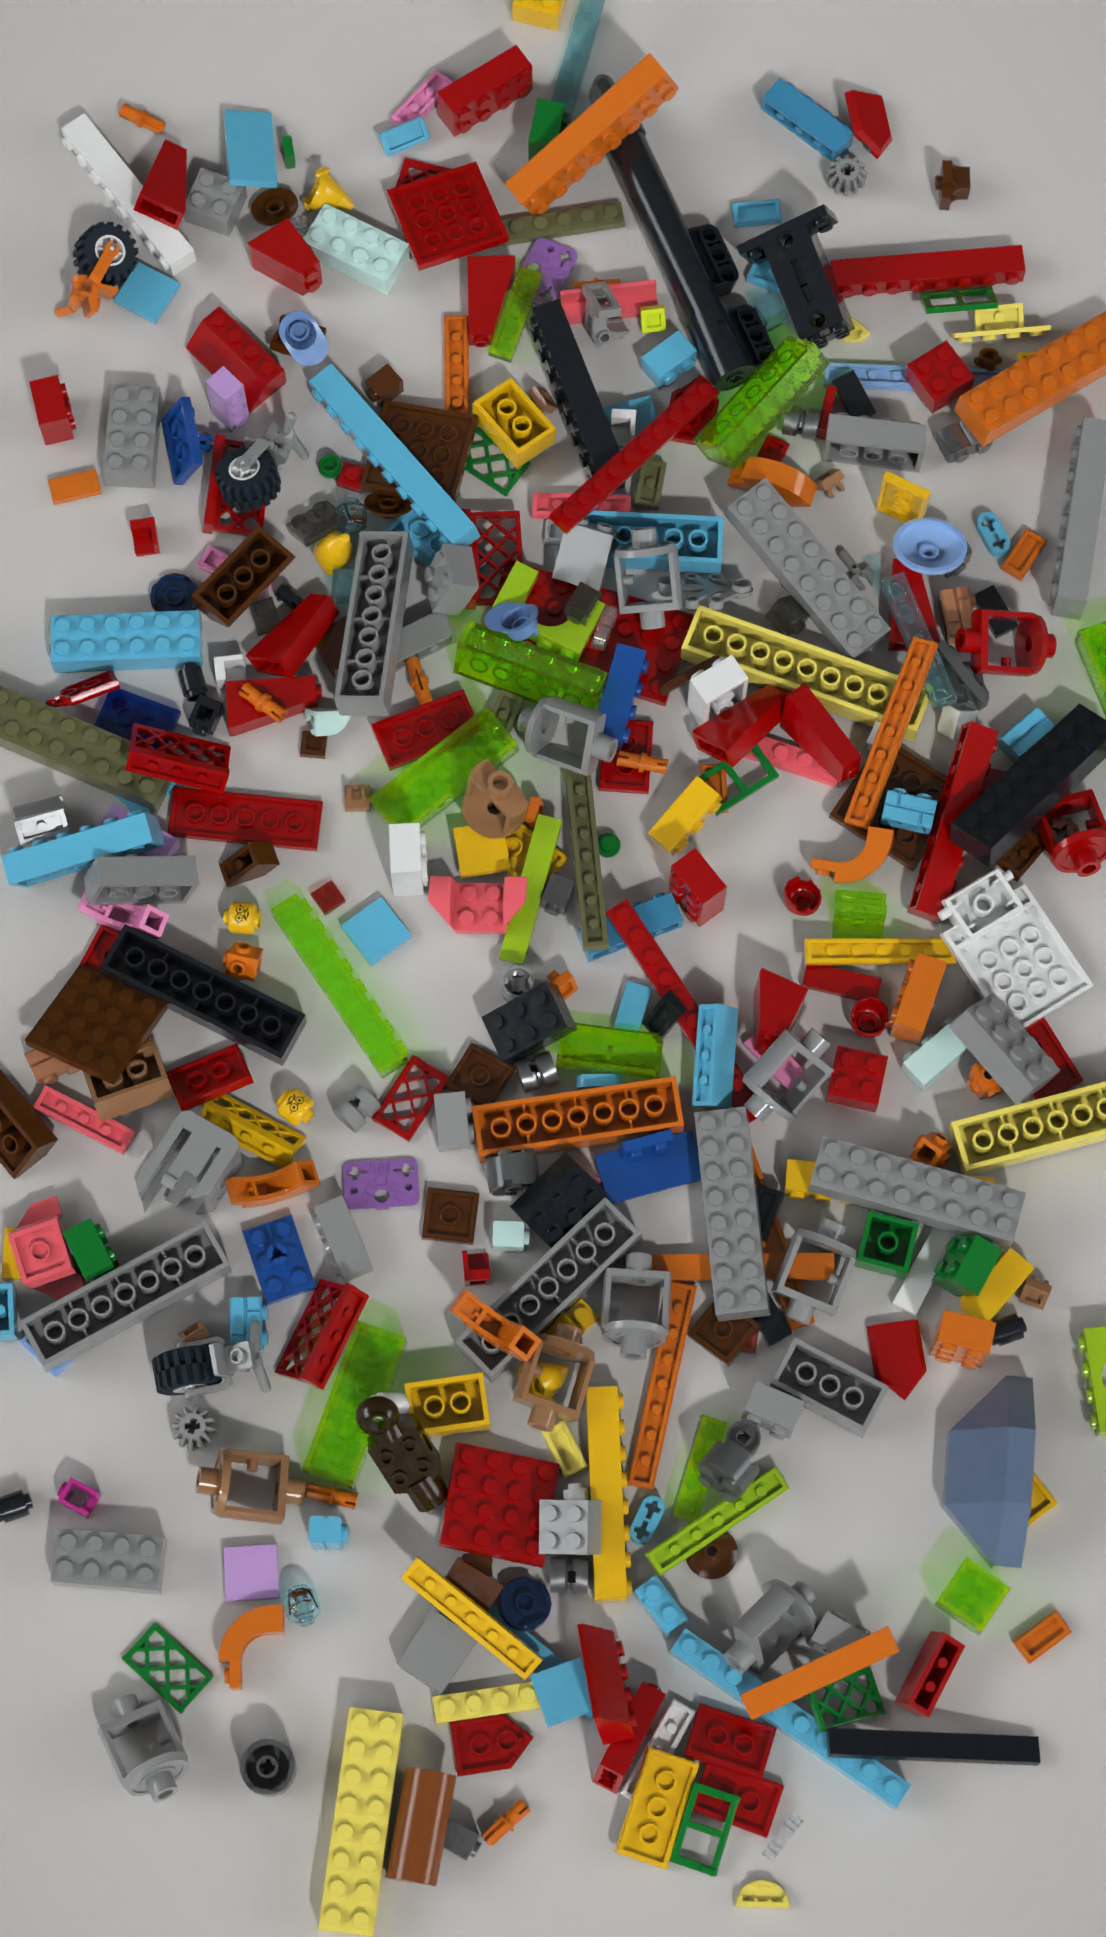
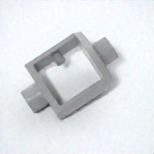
M655 527L631 529L632 544L617 547L613 556L619 614L639 613L641 629L662 628L666 626L664 611L679 610L684 607L678 549L675 542L657 541ZM668 554L672 599L629 603L627 585L634 584L635 578L634 574L626 575L624 558H642Z
M544 696L534 709L525 707L518 719L517 728L525 733V749L535 758L585 776L591 775L597 769L599 759L608 763L611 762L618 747V739L603 734L606 713L558 696ZM560 715L565 716V722L570 724L575 723V720L588 724L583 757L549 745L555 734Z
M811 1028L801 1041L785 1029L752 1068L744 1074L742 1081L754 1092L744 1104L746 1109L762 1122L773 1111L788 1121L796 1117L795 1114L834 1071L821 1058L832 1044L814 1028ZM796 1049L811 1061L812 1064L800 1078H796L793 1081V1086L779 1099L764 1085Z
M822 1218L817 1232L798 1228L793 1234L771 1289L772 1292L790 1299L784 1314L785 1317L809 1325L814 1309L827 1315L835 1316L856 1262L857 1251L841 1243L846 1230L845 1226ZM801 1241L846 1258L839 1276L833 1273L829 1275L827 1282L835 1285L828 1304L784 1286Z
M629 1253L626 1255L625 1269L606 1268L604 1271L601 1333L606 1342L620 1347V1357L626 1360L637 1361L645 1359L647 1349L663 1345L669 1335L672 1274L669 1271H653L652 1256L647 1253ZM611 1284L664 1287L661 1325L640 1320L609 1322L610 1310H620L621 1300L611 1299Z
M772 1579L763 1584L762 1590L764 1595L733 1625L736 1642L724 1653L726 1662L736 1672L743 1674L749 1668L761 1676L802 1634L806 1636L814 1634L818 1621L810 1606L816 1601V1596L807 1585L797 1581L791 1587L777 1579ZM780 1617V1619L759 1639V1637Z
M127 1694L116 1699L111 1705L116 1719L100 1725L98 1733L122 1787L132 1796L150 1794L154 1802H161L172 1797L178 1791L175 1781L188 1769V1756L163 1701L159 1699L141 1707L135 1694ZM160 1719L166 1732L158 1735V1740L161 1746L171 1742L174 1751L148 1759L127 1774L112 1739Z

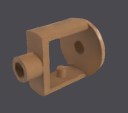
M489 759L483 760L471 770L468 777L466 792L462 802V812L465 821L473 831L487 838H504L515 833L526 819L529 802L526 800L522 790L513 783L509 773L498 770ZM494 808L497 809L500 813L494 815L491 814L488 810Z
M557 1323L554 1336L536 1334L542 1341L528 1362H523L512 1401L532 1408L527 1422L528 1426L540 1431L552 1432L556 1418L568 1422L578 1421L595 1365L594 1351L579 1344L582 1334L581 1329L569 1324ZM540 1352L580 1364L568 1407L528 1393L533 1375L540 1377L543 1372V1367L537 1365Z
M228 1448L219 1451L214 1468L199 1467L196 1478V1493L210 1495L211 1513L219 1518L281 1525L285 1518L286 1504L302 1506L306 1482L305 1479L288 1477L290 1457L288 1455ZM232 1462L247 1464L248 1472H257L258 1465L276 1467L273 1511L226 1505Z

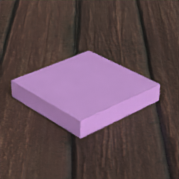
M277 1544L223 1547L226 1602L280 1599Z

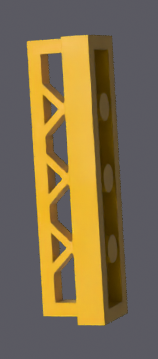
M227 1094L206 1102L200 1115L234 1135L240 1147L279 1168L293 1163L297 1151L303 1146L307 1138ZM220 1101L226 1104L228 1107H222L216 1104V1102ZM239 1114H245L250 1119H245L239 1116ZM261 1126H267L271 1128L273 1131H267L263 1129ZM284 1138H289L296 1143L293 1145L284 1140Z

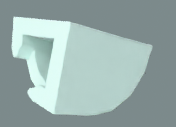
M335 707L305 708L306 721H311L313 729L310 732L315 737L337 734L345 728L350 720V716L340 715Z

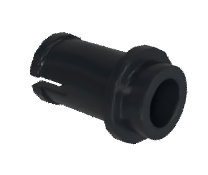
M284 583L279 586L274 594L277 597V601H283L293 610L304 600L291 590L290 585L286 586Z

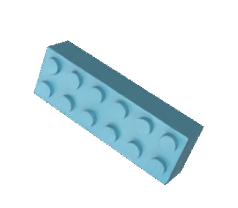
M593 510L586 516L590 523L597 525L599 522L611 525L612 529L617 530L606 568H615L613 556L617 547L632 544L631 529L655 527L657 541L675 542L678 549L680 572L721 573L724 517ZM668 554L642 558H624L625 569L669 571Z
M200 610L51 616V664L54 673L181 668L189 663L203 667V630Z
M136 810L127 813L128 817L119 820L118 817L106 819L103 821L104 825L95 827L94 824L80 827V832L78 833L63 832L55 835V840L47 841V839H40L32 842V846L23 849V846L8 849V854L1 856L8 884L26 888L89 869L96 857L103 854L123 857L127 854H139L165 846L158 817L148 812H142V810Z

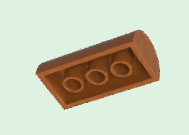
M405 1767L385 1878L429 1886L437 1885L456 1782L455 1775L421 1768Z

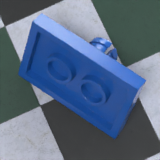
M181 396L161 419L174 485H183L203 464V452L208 453L212 449L211 444H206V441L213 442L212 435L210 433H199L198 429H196L195 410L192 407L190 397Z
M292 1215L242 1231L266 1304L271 1305L316 1288Z

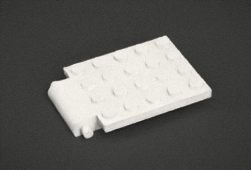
M995 868L941 901L944 909L937 912L942 921L949 918L953 927L940 934V937L981 998L984 999L994 993L1025 1029L1089 990L1094 984L1027 886L1023 884L1013 890L1008 881L1014 878L1012 872L1007 870L1001 873L998 868Z

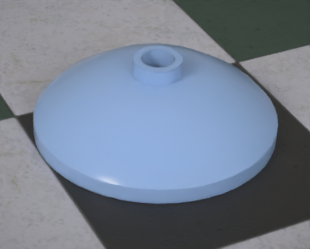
M925 517L910 520L898 528L893 539V550L897 559L907 568L921 574L939 575L953 571L963 563L967 554V541L963 533L953 524L941 519Z

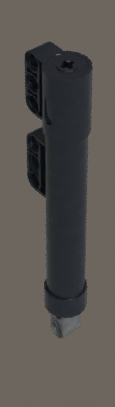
M599 74L594 78L588 94L591 104L615 84L610 76ZM640 123L639 128L634 133L628 134L622 139L621 144L616 149L610 150L607 154H609L686 319L688 332L713 386L718 391H727L737 388L751 379L766 376L777 359V353L757 310L748 304L728 308L721 299L722 296L732 292L739 277L737 267L717 227L711 224L692 228L687 227L646 139V131L642 123Z

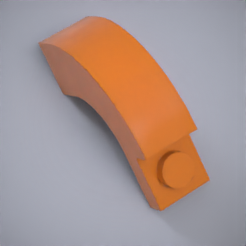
M747 457L746 462H734L727 481L731 488H752L766 477L790 507H811L818 485L799 470L784 463L762 457Z
M868 826L865 846L856 858L847 862L812 858L810 868L816 870V875L830 877L831 872L835 873L834 883L849 884L864 880L878 871L887 860L893 846L895 831Z
M295 1161L277 1171L264 1175L231 1177L225 1180L231 1205H242L243 1208H253L280 1202L301 1195L321 1185L314 1161Z
M467 1289L461 1291L449 1309L452 1314L464 1322V1325L475 1334L519 1360L528 1362L542 1341L524 1325L514 1323L495 1312Z
M283 1604L254 1608L235 1620L225 1633L220 1646L218 1661L221 1664L229 1663V1667L224 1669L225 1684H229V1688L232 1691L242 1690V1659L247 1646L261 1636L285 1635V1610Z

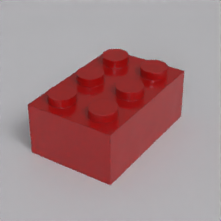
M696 848L671 865L670 891L668 894L672 892L676 904L680 903L685 909L684 914L691 923L696 922L701 927L724 910L727 886Z

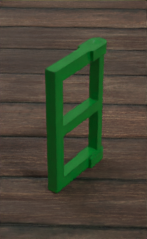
M992 286L919 292L920 302L926 314L998 308V301ZM985 295L987 301L964 303L961 296ZM953 297L956 304L932 305L930 299Z
M758 745L747 754L752 752L768 775L747 788L734 769L724 762L719 763L699 776L703 781H706L724 769L740 791L739 794L721 805L715 813L716 816H719L779 778V774Z
M694 1782L669 1862L708 1874L711 1877H716L741 1797L737 1794H731ZM698 1792L731 1803L722 1831L690 1820ZM687 1827L720 1838L711 1866L679 1856Z

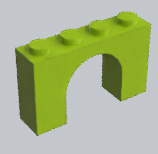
M516 561L492 608L505 602L525 604L537 581L539 571ZM583 593L572 616L565 623L553 627L538 623V636L529 637V639L535 641L542 649H551L559 653V656L567 661L574 660L578 662L604 612L605 604Z
M1106 1326L1084 1328L1080 1333L1081 1336L1077 1337L1079 1352L1084 1354L1085 1362L1081 1363L1083 1378L1088 1380L1089 1388H1085L1087 1404L1092 1406L1093 1414H1089L1091 1430H1095L1096 1437L1106 1436V1388L1102 1380V1371L1106 1362Z

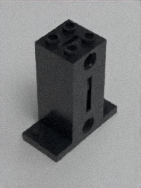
M824 204L736 246L739 255L751 264H761L768 260L800 341L811 349L815 348V350L826 347L828 342L835 338L839 340L849 336L850 331L855 329L817 235L818 232L825 233L833 229V225L839 223L835 213Z

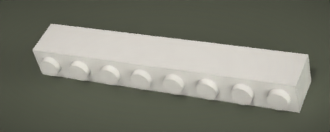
M84 113L62 127L63 138L61 140L68 151L72 150L76 154L75 159L81 168L86 167L92 182L95 185L99 184L103 188L102 192L109 202L113 201L120 217L123 220L127 218L131 223L129 226L132 232L137 237L139 235L142 237L147 251L150 254L154 253L158 257L157 262L164 271L168 270L174 277L195 263V251L179 230L133 210L143 185Z

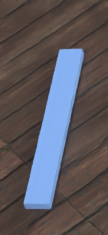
M824 363L823 388L832 385L831 382L836 378L854 370L864 389L914 391L904 378L907 365ZM968 368L975 377L972 389L1005 369L988 371L984 368Z

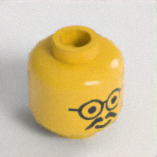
M234 901L231 903L229 910H224L223 923L228 925L231 933L252 935L256 929H260L262 913L260 909H257L256 904Z
M288 1088L276 1103L279 1106L277 1112L294 1126H298L302 1122L307 1124L315 1114V1111L312 1110L315 1102L299 1088L292 1090Z

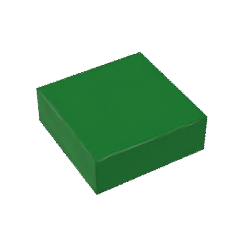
M290 135L282 136L287 169L295 168L292 137Z

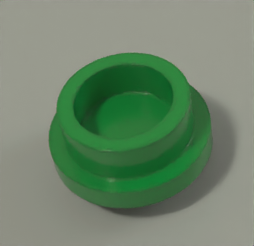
M326 455L318 463L320 474L328 479L338 477L342 469V462L335 455Z
M612 833L601 834L598 837L599 855L605 858L617 855L620 850L619 838Z

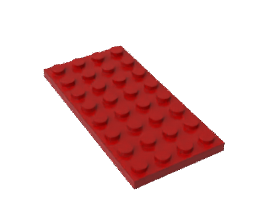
M509 561L508 564L504 567V571L508 575L510 574L514 564L511 561ZM529 566L539 572L537 581L525 604H533L538 608L537 621L539 624L553 627L565 623L572 616L583 593L605 604L604 612L578 662L574 660L567 661L561 658L559 653L551 649H542L535 641L529 638L522 641H514L506 633L490 630L484 624L477 644L478 651L602 688L606 686L617 643L646 650V659L650 660L647 674L642 673L640 682L644 683L641 696H636L635 698L666 706L670 693L662 696L659 688L676 676L681 661V648L694 615L680 610L664 611L665 627L641 629L639 613L619 614L616 591L601 588L599 592L554 579L552 578V572ZM501 576L498 584L499 589L503 587L506 581L503 576ZM628 595L629 603L646 602V600Z

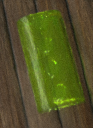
M575 1023L578 1030L560 1039L556 1066L636 1076L644 1079H659L664 1041L661 1040L662 1036H659L658 1033Z

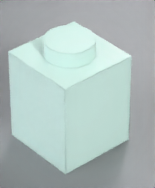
M493 1221V1252L524 1253V1245H529L530 1229H525V1222Z

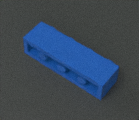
M619 643L616 646L599 708L600 712L607 714L603 734L618 739L617 750H621L623 743H628L631 729H628L627 726L629 719L634 720L637 706L633 704L635 697L641 696L644 684L640 682L642 673L647 674L650 662L649 659H646V650Z

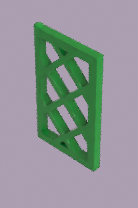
M477 427L476 434L483 438V442L473 443L471 448L485 447L486 458L472 460L470 451L469 461H467L465 470L507 497L510 490L531 465V462H526L519 470L511 471L509 460L505 455L490 457L488 446L496 445L484 431ZM505 460L507 472L493 474L491 462ZM487 463L489 475L480 474L474 470L473 465ZM508 476L509 484L505 489L494 483V478Z
M156 1623L122 1657V1660L180 1714L184 1712L187 1706L214 1678ZM156 1631L165 1639V1646L149 1647L150 1636ZM165 1650V1666L150 1667L149 1651ZM169 1650H177L185 1658V1665L170 1666ZM136 1652H145L146 1667L139 1668L130 1658ZM186 1669V1685L170 1686V1670ZM190 1669H197L205 1676V1679L200 1684L190 1685ZM150 1671H166V1686L159 1687L150 1678ZM170 1690H186V1700L179 1705L171 1698Z
M871 1667L856 1671L822 1687L826 1690L822 1701L816 1698L814 1691L807 1694L819 1732H824L828 1728H838L886 1714ZM866 1675L868 1681L866 1689L856 1682L858 1676ZM845 1681L848 1684L844 1695L833 1688L836 1682ZM853 1688L864 1695L860 1706L849 1699ZM831 1694L842 1701L838 1712L827 1705ZM868 1699L874 1701L877 1711L869 1713L865 1710ZM846 1705L857 1711L856 1717L847 1719L843 1716ZM824 1710L835 1717L833 1723L825 1725L822 1717Z

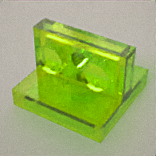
M836 889L832 938H883L884 922L887 915L886 894Z

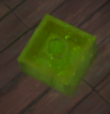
M966 1557L934 1606L979 1636L1011 1588Z

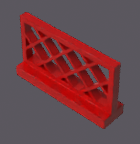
M216 434L202 533L212 534V531L249 536L253 530L247 529L242 522L252 516L258 525L263 528L266 506H262L260 510L252 509L251 512L239 519L231 510L232 508L224 502L215 479L217 463L223 460L222 457L225 454H228L229 447L240 449V446H245L243 441L225 439L226 435ZM227 512L235 521L230 526L219 525V518Z
M461 509L475 526L477 519H486L492 524L485 532L476 526L480 537L469 545V547H472L479 588L466 605V610H475L476 606H493L501 589L494 585L491 580L498 573L505 579L508 578L509 575L502 569L509 561L513 564L516 561L523 563L520 510L471 512V509ZM505 518H515V526L509 532L499 524ZM495 527L505 535L498 543L488 536ZM508 538L517 546L511 554L501 547ZM484 539L493 546L486 555L478 549V545ZM497 550L506 557L499 566L489 559ZM485 562L495 569L488 578L479 572V568ZM486 585L496 592L492 598H481L480 591Z
M133 723L125 771L223 794L230 772L231 746ZM138 733L147 735L148 738L143 739ZM163 740L172 741L173 744L168 745V744H167L165 741H163ZM156 743L160 748L154 749L150 744ZM188 746L196 747L197 750L192 751ZM180 749L185 754L179 755L174 750ZM214 751V752L222 753V754H224V755H221V756H218V757H217V756H216L214 753H212V752ZM205 755L209 760L203 761L199 756Z
M320 1279L278 1363L275 1373L279 1376L307 1383L317 1389L324 1390L369 1295L352 1284L345 1283L343 1285ZM328 1288L329 1294L322 1299L321 1297L325 1289ZM330 1303L331 1308L324 1313L323 1307ZM317 1312V1318L310 1322L312 1316ZM319 1326V1332L312 1336V1330ZM305 1336L306 1341L299 1346L301 1338ZM307 1350L308 1355L301 1360L300 1354ZM294 1359V1365L287 1369L289 1362Z

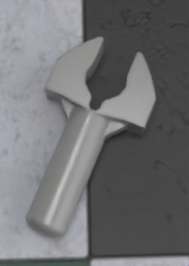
M845 549L841 550L838 553V557L852 573L850 580L860 591H865V585L859 580V576L866 578L872 586L874 571L870 566L865 569L860 568Z

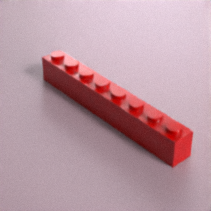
M1022 245L831 260L830 265L843 298H850L855 295L869 297L879 293L894 295L904 291L918 293L929 289L942 291L953 287L966 289L971 286L982 285L985 287L1002 283L1014 285L1023 282L1026 272Z
M973 721L961 726L907 910L909 914L931 922L941 921L937 912L944 909L941 901L953 894L956 889L957 880L955 878L957 871L961 869L964 862V857L962 856L964 850L950 842L951 822L984 793L983 782L990 772V758L998 745V740L996 739L998 731Z

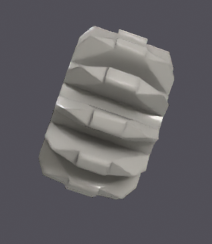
M847 153L844 159L837 156L835 162L829 164L826 178L829 180L828 185L830 188L836 187V194L844 191L845 196H847L849 191L856 195L858 188L863 189L867 172L864 170V162L858 163L857 156L849 159Z
M197 1405L193 1406L192 1413L189 1412L187 1407H184L183 1412L185 1416L182 1417L178 1413L175 1414V1418L180 1423H171V1428L178 1430L172 1434L174 1440L180 1439L178 1445L181 1448L188 1443L189 1451H193L195 1443H197L198 1447L202 1450L204 1449L203 1440H206L208 1443L213 1441L207 1433H216V1428L209 1426L215 1422L214 1417L206 1418L209 1413L207 1409H203L199 1413ZM193 1423H196L200 1429H195L194 1434H191L187 1428L192 1427Z

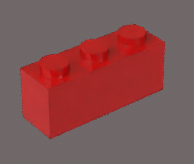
M930 1631L894 1703L915 1716L930 1717L965 1645L945 1632Z

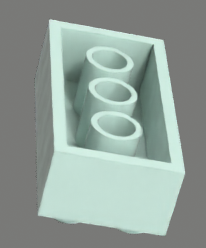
M326 203L303 238L321 264L385 295H388L410 258L409 243Z

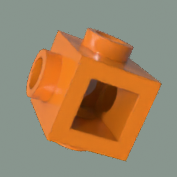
M234 942L230 950H226L224 953L222 964L226 965L225 974L236 980L255 982L261 970L264 948L251 946L246 942Z
M979 1061L971 1066L972 1070H970L967 1083L974 1094L976 1093L980 1100L987 1096L992 1098L1002 1092V1088ZM988 1073L991 1079L985 1078L984 1075Z
M932 1131L926 1135L922 1134L913 1145L915 1149L911 1153L910 1158L916 1162L943 1168L951 1159L949 1153L954 1146L948 1143L947 1137L943 1134Z

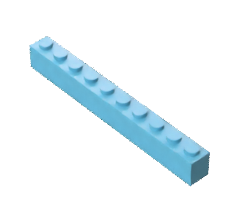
M332 363L309 380L313 389L310 392L313 398L318 403L323 402L326 405L324 409L332 419L337 418L340 421L339 427L346 435L351 434L354 437L352 441L361 452L365 449L369 454L367 458L375 468L380 466L383 470L381 474L389 484L394 482L400 497L404 501L407 498L412 503L410 505L411 509L418 517L424 516L426 526L433 534L436 531L441 536L439 540L443 545L448 543L469 546L480 537L474 523Z
M686 1628L670 1650V1655L743 1706L745 1705L740 1694L764 1684L763 1681L747 1670L743 1674L736 1672L726 1662L724 1654ZM793 1702L760 1716L893 1810L898 1807L911 1787V1784L875 1759L828 1757L826 1731L819 1732L815 1718Z

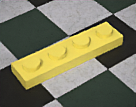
M531 1682L432 1697L436 1725L541 1709Z

